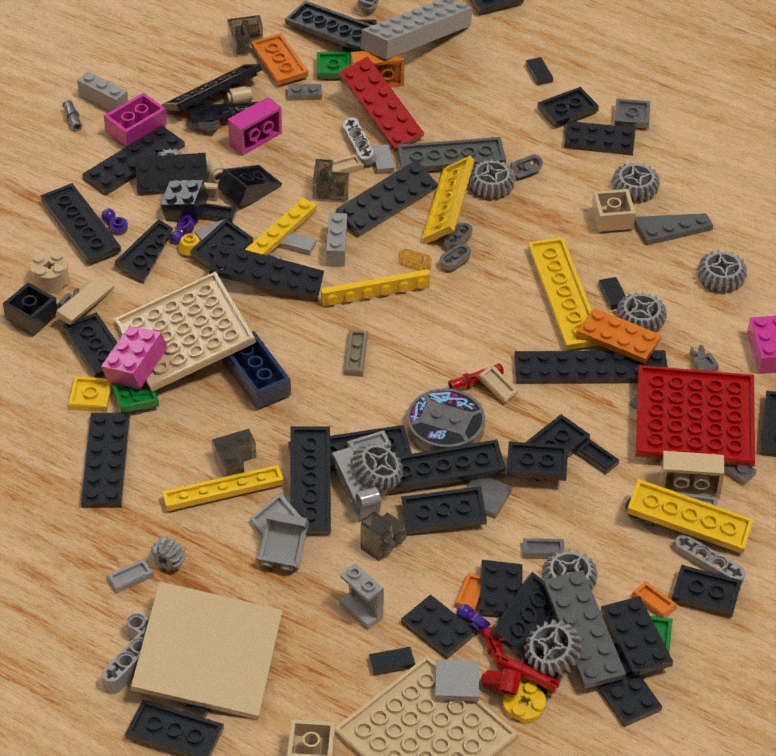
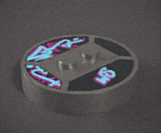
M435 389L425 392L411 403L407 412L408 436L412 443L423 452L478 443L484 435L485 414L482 406L475 398L459 390Z

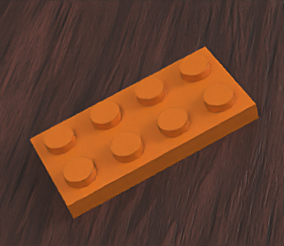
M282 33L251 41L252 49L277 85L309 77V71Z
M593 308L577 330L578 337L644 364L662 337L661 334L596 308Z

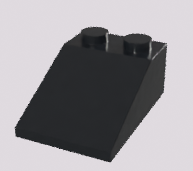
M260 165L223 169L218 181V189L238 206L251 205L282 186L278 179Z

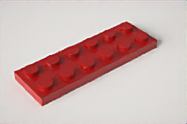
M368 56L339 71L341 79L395 152L398 150V145L410 144L424 136L420 126Z

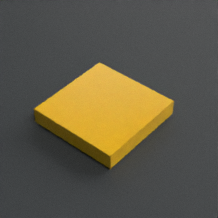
M74 377L68 409L107 412L112 383L108 382L106 378Z

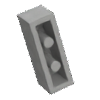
M89 71L77 80L79 96L109 112L128 102L126 90Z
M329 213L326 265L329 267H345L347 214Z

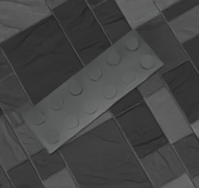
M501 137L398 145L401 168L417 160L426 171L443 170V168L468 156L474 159V164H478V161H491V159L493 161L499 160L500 163H506Z
M581 570L545 579L543 585L558 623L561 620L565 625L569 623L577 631L581 639L582 651L579 652L581 656L580 659L574 660L576 661V669L584 689L625 679L626 673L584 571Z

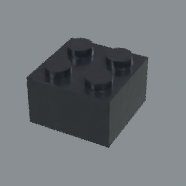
M175 180L169 182L160 204L166 221H179L186 215H190L194 220H200L209 197L203 180Z
M29 282L3 303L5 319L32 335L53 319L58 310L56 297Z

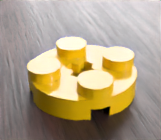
M520 683L517 695L504 693L503 710L508 718L520 720L519 723L529 724L536 722L542 717V713L546 708V697L535 683ZM522 700L528 701V706L519 703Z

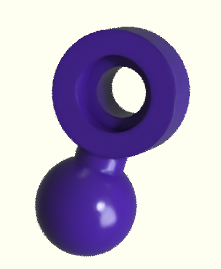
M110 208L103 210L101 217L103 221L110 223L111 233L115 235L125 234L128 230L127 220L123 217H116L114 210Z
M190 215L183 216L178 221L177 228L179 230L174 231L170 236L173 244L179 245L184 234L194 230L196 222Z
M462 604L457 608V616L464 621L470 620V626L478 632L491 625L481 615L473 612L471 606Z

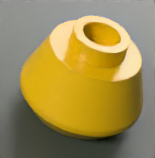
M191 233L184 235L178 245L179 252L184 256L193 257L190 255V250L200 242L198 236Z

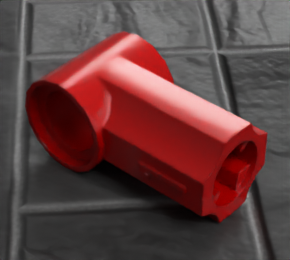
M504 669L503 671L487 670L485 673H482L481 682L483 688L488 690H497L506 694L517 695L523 674L511 669Z

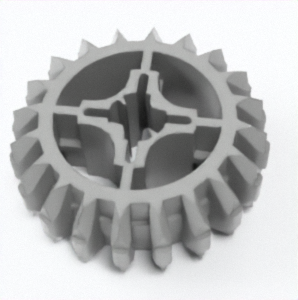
M492 159L491 161H478V164H474L472 167L469 186L473 193H477L478 197L484 196V199L490 197L491 200L494 197L499 199L500 196L505 197L506 194H510L515 186L516 177L514 170L511 169L510 165H506L505 162L500 163L499 160L493 161Z
M630 162L629 165L623 164V166H619L615 170L612 178L613 190L629 189L634 203L638 200L642 203L643 200L648 201L649 198H654L660 187L659 174L656 173V169H651V166H645V163L642 165L638 164V162L636 164Z
M718 250L717 253L711 251L710 254H705L697 268L698 278L702 284H705V288L710 287L711 291L714 289L718 290V293L720 291L727 293L728 290L733 292L734 289H739L747 277V267L744 264V260L740 259L739 255L734 256L733 252L727 253L726 250L725 252Z
M635 292L634 295L628 293L627 297H623L619 301L616 315L618 318L656 332V330L660 331L662 326H664L667 310L662 300H658L657 296L652 297L650 293L646 295L643 292L641 294Z
M369 441L366 444L360 445L354 451L350 461V469L353 470L352 475L357 477L356 482L361 481L363 487L367 486L369 489L376 487L378 491L385 493L388 490L391 491L400 482L403 474V465L400 464L401 459L396 458L397 453H392L390 451L391 447L387 449L384 443L379 445L377 441L373 444Z
M561 549L560 554L554 552L544 562L542 578L544 581L545 579L557 577L555 573L561 576L583 570L590 588L593 590L597 583L598 572L596 564L593 563L592 558H587L586 553L581 555L579 550L572 552L569 549L568 552H565Z
M552 620L549 625L544 621L543 627L536 625L537 631H530L531 637L526 638L527 644L524 645L525 657L530 667L543 674L549 673L552 677H554L556 672L562 676V671L565 669L570 672L569 666H576L574 659H580L581 655L579 652L582 651L581 639L577 631L569 623L565 625L562 620L558 624L555 620ZM563 637L568 640V647L563 645ZM539 649L543 651V659L538 657Z

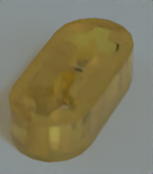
M403 249L398 254V262L404 267L417 271L431 269L432 259L427 254L411 249Z

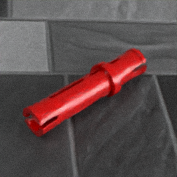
M500 363L493 365L502 375L504 374L503 366ZM487 368L470 374L465 373L462 377L449 380V389L459 390L465 387H473V384L481 382L478 376Z
M487 627L481 632L487 644V652L492 656L498 671H503L504 668L497 666L498 659L501 658L500 655L504 653L503 644L490 634L493 627Z
M504 653L500 655L501 658L498 659L497 666L518 671L523 674V678L553 693L557 692L556 688H559L561 680L533 669L522 660L517 661Z

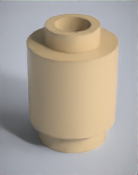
M242 86L229 89V93H226L228 103L249 102L252 100L250 87Z
M209 158L206 161L207 174L212 181L218 183L224 167L218 158Z

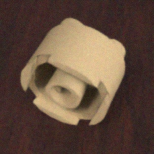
M47 252L33 256L30 268L34 286L48 294H54L62 291L63 287L69 284L68 263L61 252Z

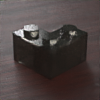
M260 15L227 19L228 37L233 54L243 55L250 53V42L263 38V24Z
M316 159L312 182L313 199L348 201L349 173L333 172V160Z
M249 429L212 439L213 457L223 477L244 473V461L257 458L256 442Z
M374 511L361 522V549L378 561L388 556L393 548L403 543L406 538V524L388 512L381 516Z

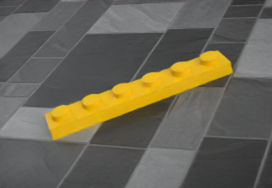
M301 198L245 250L268 255L285 237L296 230L317 210V204Z
M426 269L321 288V303L324 307L430 287V273Z
M279 465L162 491V497L167 511L283 485L284 479Z

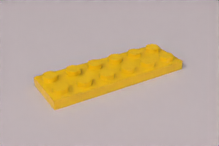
M471 156L443 168L422 237L426 244L436 241L446 234L449 235L455 230L474 164V159Z
M640 479L637 480L626 512L742 554L754 520Z

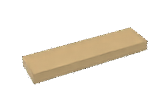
M99 275L56 311V316L70 325L73 324L114 289V284Z

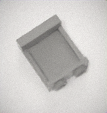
M267 511L265 516L267 522L262 545L256 559L265 567L273 568V565H278L285 571L293 572V569L299 570L309 526L308 519Z
M355 563L340 574V577L349 585V594L340 599V606L368 630L383 619L384 588Z

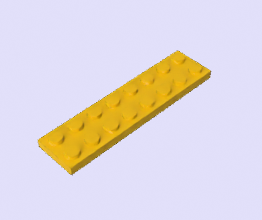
M564 238L528 242L529 252L566 350L597 346V344L577 336V330L592 309Z

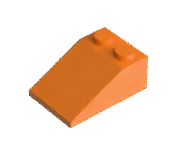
M367 51L351 52V65L368 56L390 87L404 86L403 57L394 56L389 59H383Z

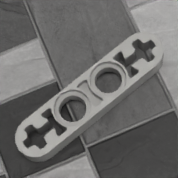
M354 117L346 119L343 127L364 165L373 164L377 156L358 120ZM361 134L359 137L353 138L355 135Z
M680 535L676 538L674 549L679 555L708 572L742 580L743 584L746 573L741 566L690 536ZM702 552L706 557L699 558L696 556V553ZM718 562L721 563L724 567L716 568L713 566V564Z

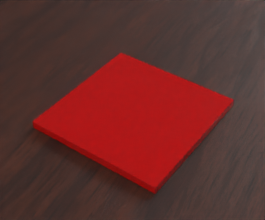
M639 365L635 457L662 459L663 451L724 455V464L754 467V375Z

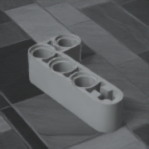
M351 447L331 453V460L358 519L361 520L379 514L381 496L376 487L369 489L367 486L363 487L361 481L356 482L357 477L352 475L353 470L350 469V461L354 452Z
M134 613L127 618L128 636L132 641L102 672L104 690L109 694L119 693L134 677L149 618L142 614Z

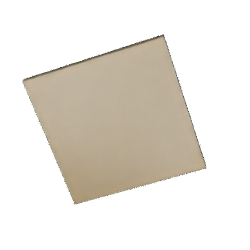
M216 272L115 318V322L122 335L129 325L162 332L168 348L146 380L152 392L256 343L255 337Z
M159 581L133 677L131 691L258 720L282 610Z
M428 656L420 660L335 727V735L358 756H497L519 738L518 732L480 700H435L436 662Z

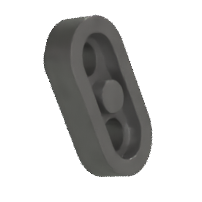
M533 154L512 162L510 167L514 170L515 177L521 178L539 171L542 168L543 161L540 156Z
M458 223L451 234L444 236V246L450 250L455 245L467 242L472 236V226L468 223Z
M465 244L455 245L440 256V267L447 271L456 269L469 260L471 254L470 247Z

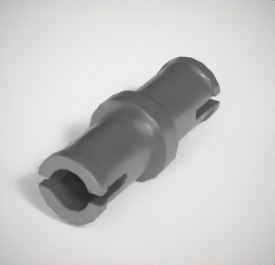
M71 100L65 101L62 106L66 112L65 117L67 121L70 122L73 131L81 130L82 124L79 119V112L75 110Z

